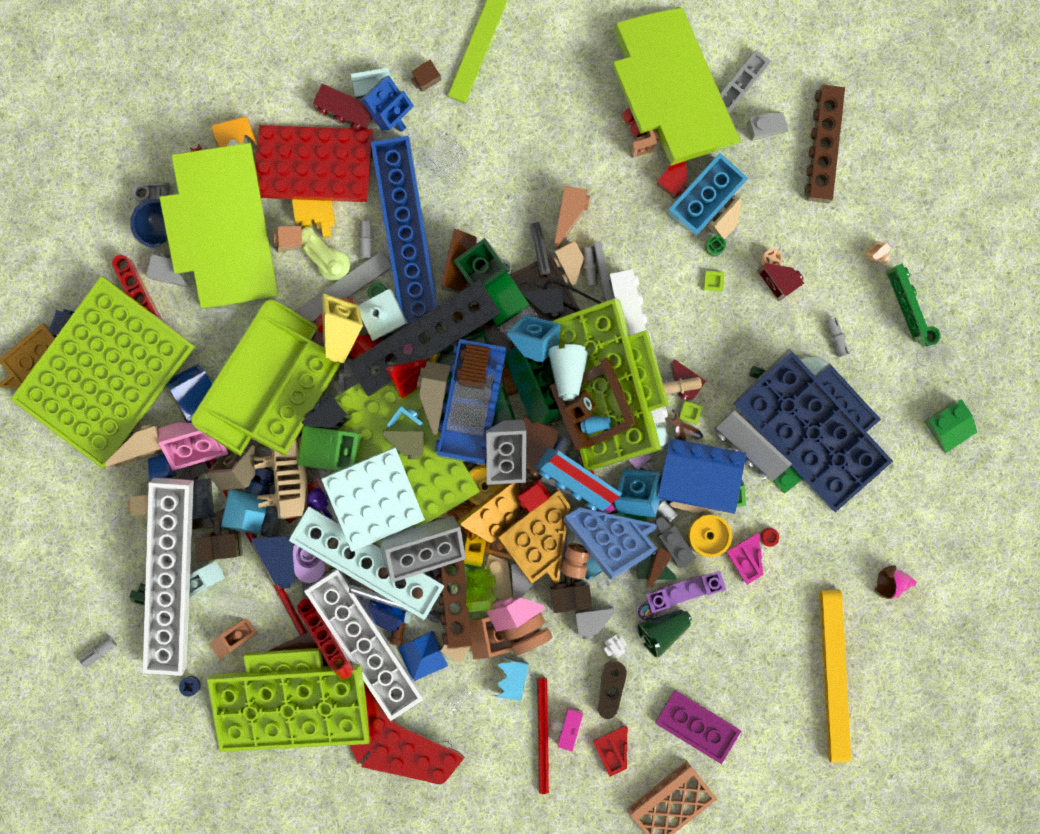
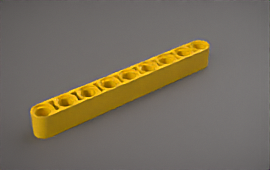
M840 589L820 590L821 617H823L821 618L828 758L830 763L850 762L851 747L842 592Z

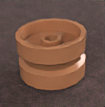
M541 612L518 628L503 630L507 640L520 638L511 645L515 656L526 653L553 638L549 628L536 630L545 623Z

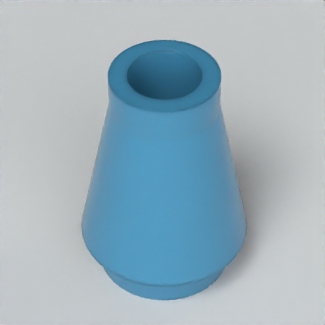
M591 415V417L581 421L582 432L587 434L611 428L610 417Z

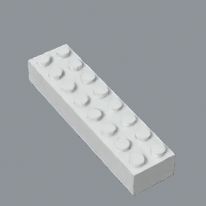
M633 269L610 274L609 281L613 299L621 301L629 334L633 335L646 330L647 317L645 311L642 312L641 310L643 298L641 292H637V285H639L637 273L634 274ZM666 407L652 411L655 424L665 422V418L668 417Z
M335 568L318 581L306 587L304 592L352 664H361L363 681L389 720L392 721L422 701L423 693L358 595L348 592L351 585L344 574Z

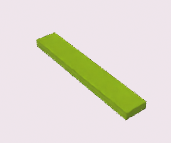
M508 0L486 1L448 94L449 98L466 104Z

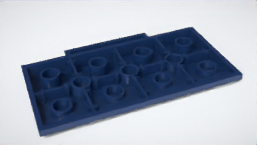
M788 349L733 403L767 441L792 463L791 466L835 513L893 462L867 433L881 419L830 363L814 375Z

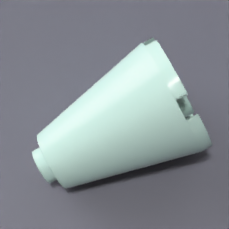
M566 344L565 348L559 349V345L549 349V358L558 395L564 401H573L575 397L579 396L588 356V349L585 350L584 346Z

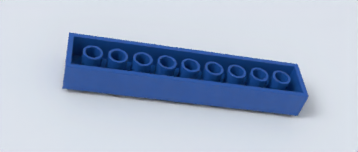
M408 135L371 142L397 302L407 320V325L438 306L411 142ZM438 323V324L436 325V328H437V327H442V326H441V323Z

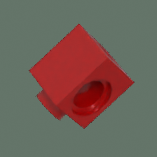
M538 479L522 490L518 498L520 505L531 512L548 501L551 494L541 480Z

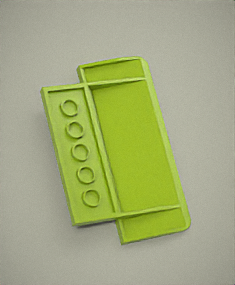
M268 300L257 313L193 414L192 424L197 430L239 456L242 455L251 438L286 456L304 426L301 423L305 419L304 415L310 410H314L342 362H334L326 358L325 348L312 341L318 331L316 325L275 300Z

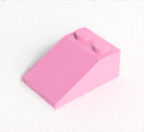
M174 423L158 428L159 445L172 471L228 455L226 447L197 430L192 423Z

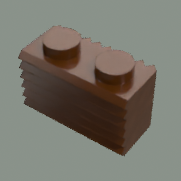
M466 344V349H462L460 360L463 361L462 368L458 367L456 379H459L461 386L477 389L484 388L490 348Z

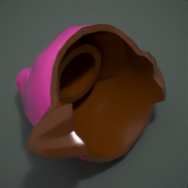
M890 565L878 573L875 591L881 598L895 599L901 596L908 588L916 586L917 582L903 571L898 570L896 566Z

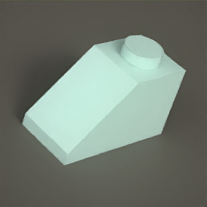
M216 561L190 575L189 598L225 578L221 567Z

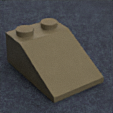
M427 361L425 368H421L417 388H420L419 396L432 432L437 435L442 418L450 365Z

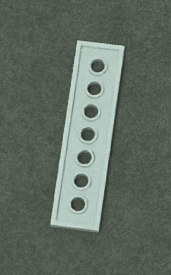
M308 507L289 539L290 542L423 620L427 617L444 588L443 584L424 573L405 578L406 586L402 589L397 588L395 582L391 583L389 576L386 579L380 578L378 571L382 567L386 568L381 549L373 543L355 550L354 558H346L344 552L349 548L340 524L311 507ZM313 528L321 530L322 534L319 539L312 538L311 530ZM332 537L338 540L339 544L336 549H331L328 546V540ZM365 557L372 560V566L369 569H365L361 565V561ZM416 587L423 590V596L419 599L414 598L412 595V590Z

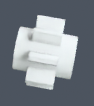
M615 634L604 641L606 646L603 649L608 657L612 655L614 658H617L626 652L624 646L627 643L622 636L618 638Z

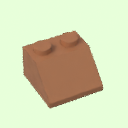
M489 616L470 620L473 659L491 658L512 651L511 645L515 640H507L503 630L496 631Z

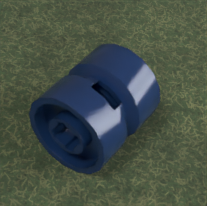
M267 468L255 469L256 475L251 480L250 485L244 488V490L260 496L268 495L271 488L269 483L274 481V471Z

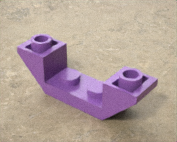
M721 571L659 588L646 594L651 612L654 613L670 608L671 605L702 595H711L724 591L726 587Z

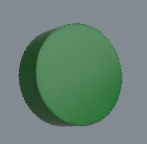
M373 283L368 289V296L371 299L387 289L381 283Z

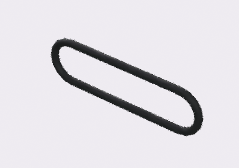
M550 279L544 284V290H547L548 283L556 282L598 304L602 303L556 279ZM564 301V305H566V306H568V307H570V308H572V309H574V310H576V311H581L580 309H578V308H576V307H574V306H572V305H570V304H568V303H566V302Z

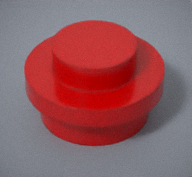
M765 528L760 533V541L767 547L775 546L779 541V533L774 528Z

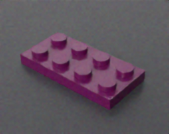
M677 690L673 691L655 721V724L720 764L723 763L742 732Z

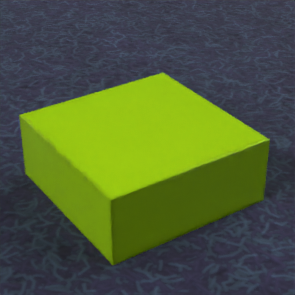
M705 271L703 291L723 292L725 272Z
M684 401L679 419L697 425L703 406Z

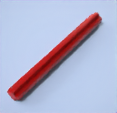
M541 677L537 678L539 794H548L547 678Z

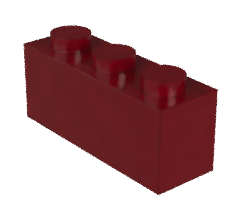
M321 84L313 102V106L318 114L333 116L334 121L340 124L344 122L351 124L350 127L359 131L361 129H368L373 117L362 101L325 84Z

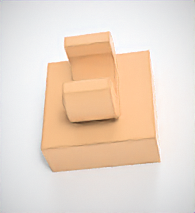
M878 241L864 255L868 260L882 262L885 265L890 260L886 253L891 248L887 243Z

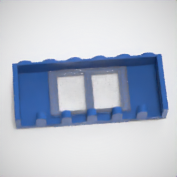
M459 339V343L455 344L453 355L456 356L455 363H451L449 374L452 375V380L447 383L446 394L449 395L447 402L444 401L442 413H445L444 421L440 420L438 432H441L440 440H436L435 452H438L437 456L441 458L485 465L486 430L492 428L506 347ZM466 344L490 348V357L483 389L461 386L459 379H456L458 367L462 368L463 361L460 360L461 351L466 349Z

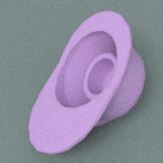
M293 546L295 575L305 583L318 581L324 574L325 562L299 546Z

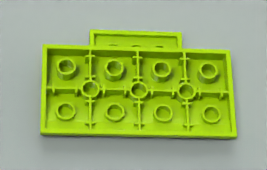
M683 8L647 14L616 23L613 31L625 58L614 61L612 67L640 133L656 129L670 165L740 144V138Z
M251 143L172 154L179 194L160 196L174 274L194 271L201 309L278 296Z
M615 298L551 321L560 324L559 349L565 348L566 344L581 345L585 347V350L588 349L584 372L600 365V360L606 357L612 360L616 376L633 416L638 423L637 426L588 449H580L584 468L591 471L662 450L652 411L667 407L669 403L649 332L644 330L630 335L621 301ZM605 374L581 385L580 392L586 389L596 404L592 413L593 416L610 417L611 428L625 422ZM604 429V430H601V431H598V432H594V433H591V434H587L588 439H590V438H592V437H594V436H596V435H598V434H600V433H602V432H604V431H606V430H608V429Z
M319 648L253 652L244 655L246 672L215 673L207 679L220 752L369 744L370 742L361 664H352V675L349 678L340 679L330 666H323L322 654Z

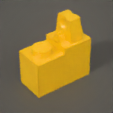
M292 199L295 222L298 225L301 224V227L312 226V223L315 222L317 229L322 228L324 238L332 237L331 227H334V223H336L333 201Z

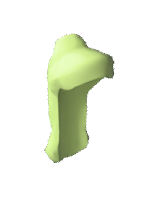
M305 226L301 229L302 248L300 249L304 250L306 255L317 265L318 271L325 279L340 280L349 273L350 262L346 254L337 249L327 247L310 226Z

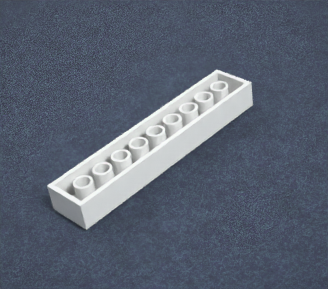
M153 478L149 482L143 673L182 676L187 668L194 480Z

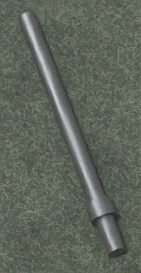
M353 585L349 587V593L410 612L381 594ZM433 610L428 613L426 618H429L432 622L439 623L441 622L440 614L442 613Z

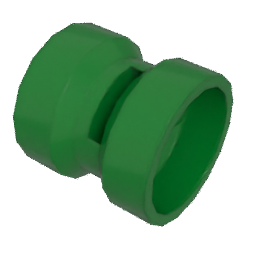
M719 235L710 237L705 244L706 253L712 257L719 256L725 250V239Z

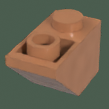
M301 226L277 227V232H274L273 246L277 247V252L302 248Z

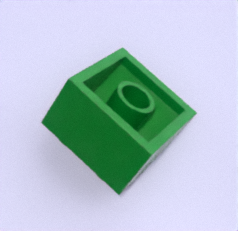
M962 399L955 400L924 421L945 453L977 433L973 415Z

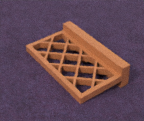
M686 761L629 806L627 810L645 834H653L654 828L663 829V834H674L715 802L717 798L690 763ZM694 776L697 779L696 788L686 787L687 781ZM682 790L681 800L671 799L672 792ZM686 791L696 792L694 801L685 800ZM699 792L708 793L710 798L705 802L698 801ZM667 802L666 812L656 811L657 804ZM671 803L680 804L679 813L669 812ZM684 804L694 805L693 812L684 814ZM645 814L652 815L651 824L642 823L640 818ZM655 815L665 816L664 825L654 824ZM669 816L679 817L678 824L668 826Z

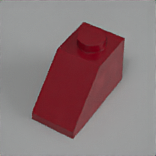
M674 359L672 361L671 368L674 381H679L680 378L685 380L699 377L703 387L706 382L703 378ZM701 388L684 391L683 394L679 392L678 396L686 402L688 399L692 401Z

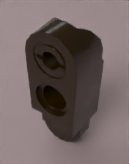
M617 660L606 663L602 671L597 711H599L600 716L604 719H611L617 714L627 676L625 666ZM617 669L619 671L618 675L613 676L611 674L612 670ZM610 686L616 688V693L612 696L606 694V689Z

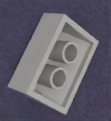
M504 420L486 430L487 485L526 483V427L524 420Z

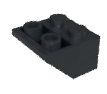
M327 396L319 403L320 407L315 411L312 409L304 415L305 419L301 423L313 428L338 430L353 416L337 398L332 396L329 398Z

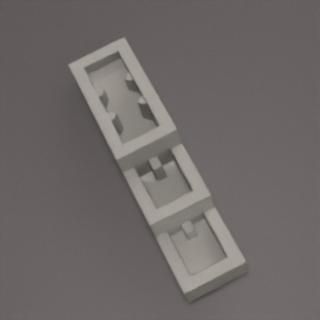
M757 50L754 51L720 94L729 114L771 62Z

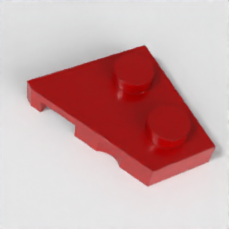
M417 360L386 368L399 397L403 399L417 389L421 368H425L426 361Z
M627 725L593 740L609 777L627 769Z

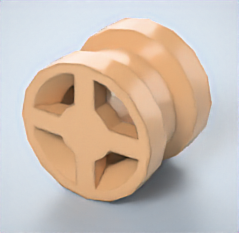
M769 249L761 258L762 265L765 263L780 265L782 262V254L777 249Z

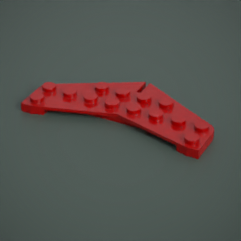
M364 682L370 742L369 744L350 745L357 764L370 752L371 754L361 767L434 784L445 783L464 760L465 756L451 747L447 748L400 726L394 720L390 721Z

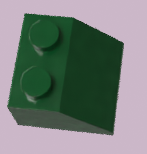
M486 238L454 260L470 285L480 280L485 288L510 271Z

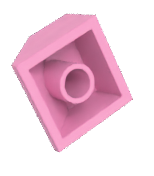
M509 597L503 601L499 599L491 604L492 607L486 612L496 631L518 628L543 611L545 607L521 597L515 599Z

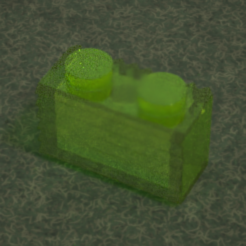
M489 568L467 571L466 605L469 612L493 610V603H496L495 591H493V587L496 586L495 575L491 574Z

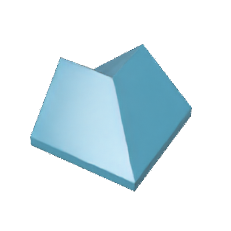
M229 490L221 527L259 535L266 507L259 508L258 504L267 500L257 499L258 495Z

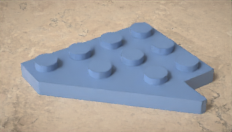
M584 508L576 509L563 519L610 580L649 557L657 550L646 536L656 530L657 525Z

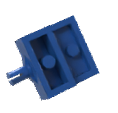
M384 76L361 101L382 131L391 130L396 125L399 131L402 132L407 127L401 119L414 105L405 91L398 90L390 76Z

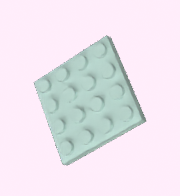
M395 447L321 478L352 552L425 520Z

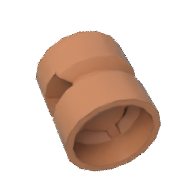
M569 543L567 544L566 559L563 560L561 572L569 577L584 578L588 567L586 563L590 559V554L583 545Z

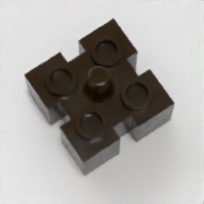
M213 520L214 532L201 533L200 538H195L197 562L243 556L241 533H235V530L222 531L220 520Z
M564 574L565 582H559L557 585L553 583L554 587H550L553 613L592 609L590 585L585 583L584 580L573 581L572 577Z

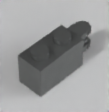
M663 517L656 518L654 524L657 525V529L660 532L657 537L667 552L672 555V559L677 567L681 569L696 559V556L676 526H670Z

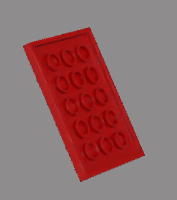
M259 125L255 167L261 198L368 202L373 129H361L359 131L352 128Z

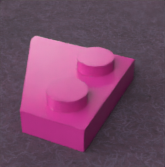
M758 532L726 551L746 585L763 576L760 534Z

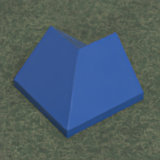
M433 631L398 646L409 674L414 681L448 666Z

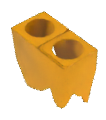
M246 116L211 126L217 148L227 146L231 139L242 144L245 135L249 136L257 145L251 123Z

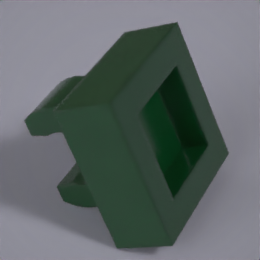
M141 583L138 591L131 590L129 598L132 603L145 605L146 584Z

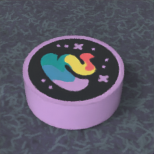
M649 602L640 603L636 609V614L642 621L653 619L656 615V612H651Z

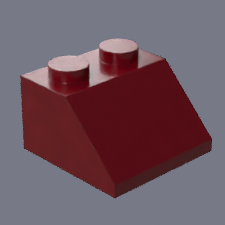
M765 263L757 270L778 301H781L804 284L802 274L798 270L795 271L792 267Z

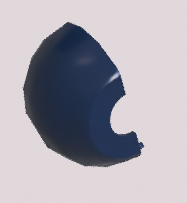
M149 199L141 202L134 209L130 218L131 231L142 245L156 248L168 241L160 199Z

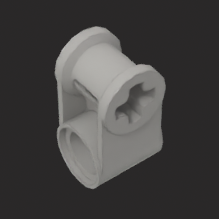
M163 182L136 184L132 189V195L140 203L149 199H160V196L168 195L170 184ZM141 190H146V196L143 198H139V192Z

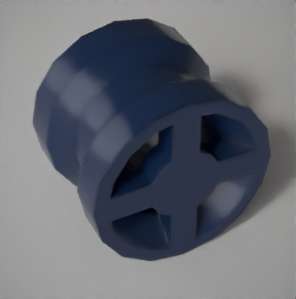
M188 676L182 679L179 684L181 694L186 697L195 695L201 688V682L196 676Z

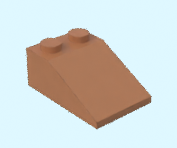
M564 186L554 249L560 247L582 217L583 211L588 210L590 196L586 195L587 189Z

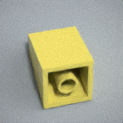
M323 293L322 322L325 355L331 361L344 363L363 326L360 307Z

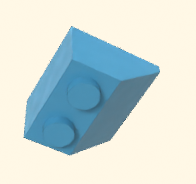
M525 315L508 331V337L524 357L543 362L549 356V349L560 344V324Z
M623 469L617 488L622 494L615 500L618 513L655 517L660 503L658 495L661 485V472Z

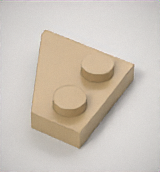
M489 554L477 590L478 592L502 600L509 597L513 598L508 560Z

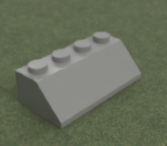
M735 410L729 412L714 428L717 431L715 435L723 442L726 440L731 444L729 447L731 450L746 453L745 463L751 468L754 466L759 471L757 474L765 481L767 479L773 481L792 464Z
M454 516L394 533L379 540L381 554L391 583L466 559L461 528Z

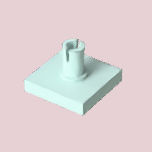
M391 289L358 305L361 318L372 341H377L408 324Z

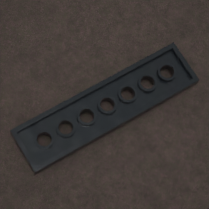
M479 280L347 364L367 396L370 397L392 383L386 370L387 367L417 360L427 361L459 341V339H462L500 315L501 312ZM471 302L479 303L480 308L477 312L469 311L468 307ZM456 312H460L463 315V319L459 323H455L452 320V316ZM438 323L446 324V331L444 333L436 332L435 328ZM423 333H427L430 336V340L426 344H422L419 341V336ZM408 343L412 344V353L404 354L403 346ZM389 354H394L397 358L393 365H389L386 362V357ZM374 364L380 367V372L377 375H371L370 367Z

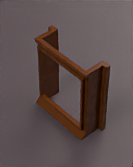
M607 357L600 360V365L584 372L581 385L603 374L606 375L625 422L588 439L587 434L582 432L581 421L574 424L565 411L564 407L567 401L559 397L556 383L550 385L576 451L588 449L638 425L616 376L612 360H609Z

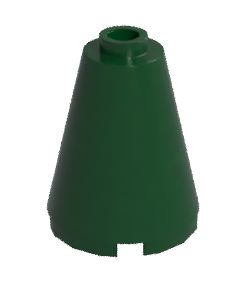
M680 609L641 622L636 628L639 637L644 638L646 643L643 644L655 658H658L691 626L690 621H692V618L687 611Z

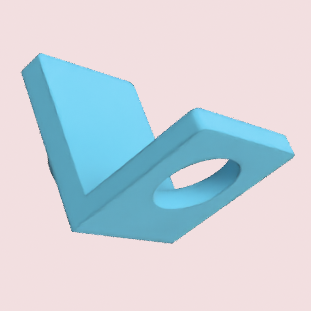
M400 407L387 426L392 428L402 413L420 426L424 423L417 418L419 414L409 408L407 411L405 408Z

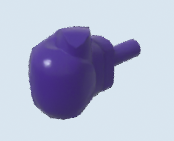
M315 488L310 491L306 496L307 503L318 512L323 511L331 519L333 516L326 509V506L329 505L326 501L328 498L326 490Z

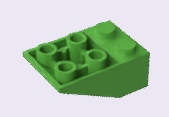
M303 426L298 465L335 471L358 462L362 435Z

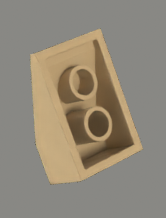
M152 424L141 427V431L136 432L105 462V466L119 467L163 452L159 445L158 428L161 427H157V425L152 426Z

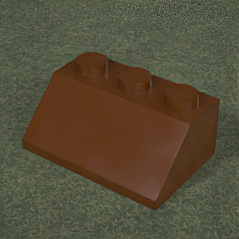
M454 229L440 284L442 290L460 293L470 286L454 260L477 244L478 239L476 236Z

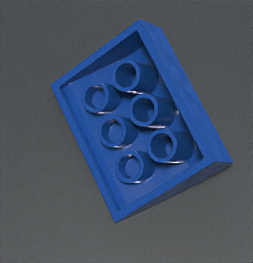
M670 438L658 499L735 514L746 453Z

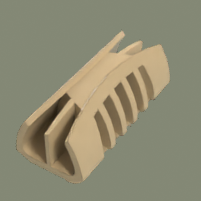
M298 440L294 441L286 456L272 450L269 456L254 457L255 461H264L254 465L255 469L266 467L274 469L276 490L275 494L258 495L257 499L267 500L266 502L259 503L258 506L259 508L276 506L279 519L303 517L307 510L306 466L298 465L300 451Z

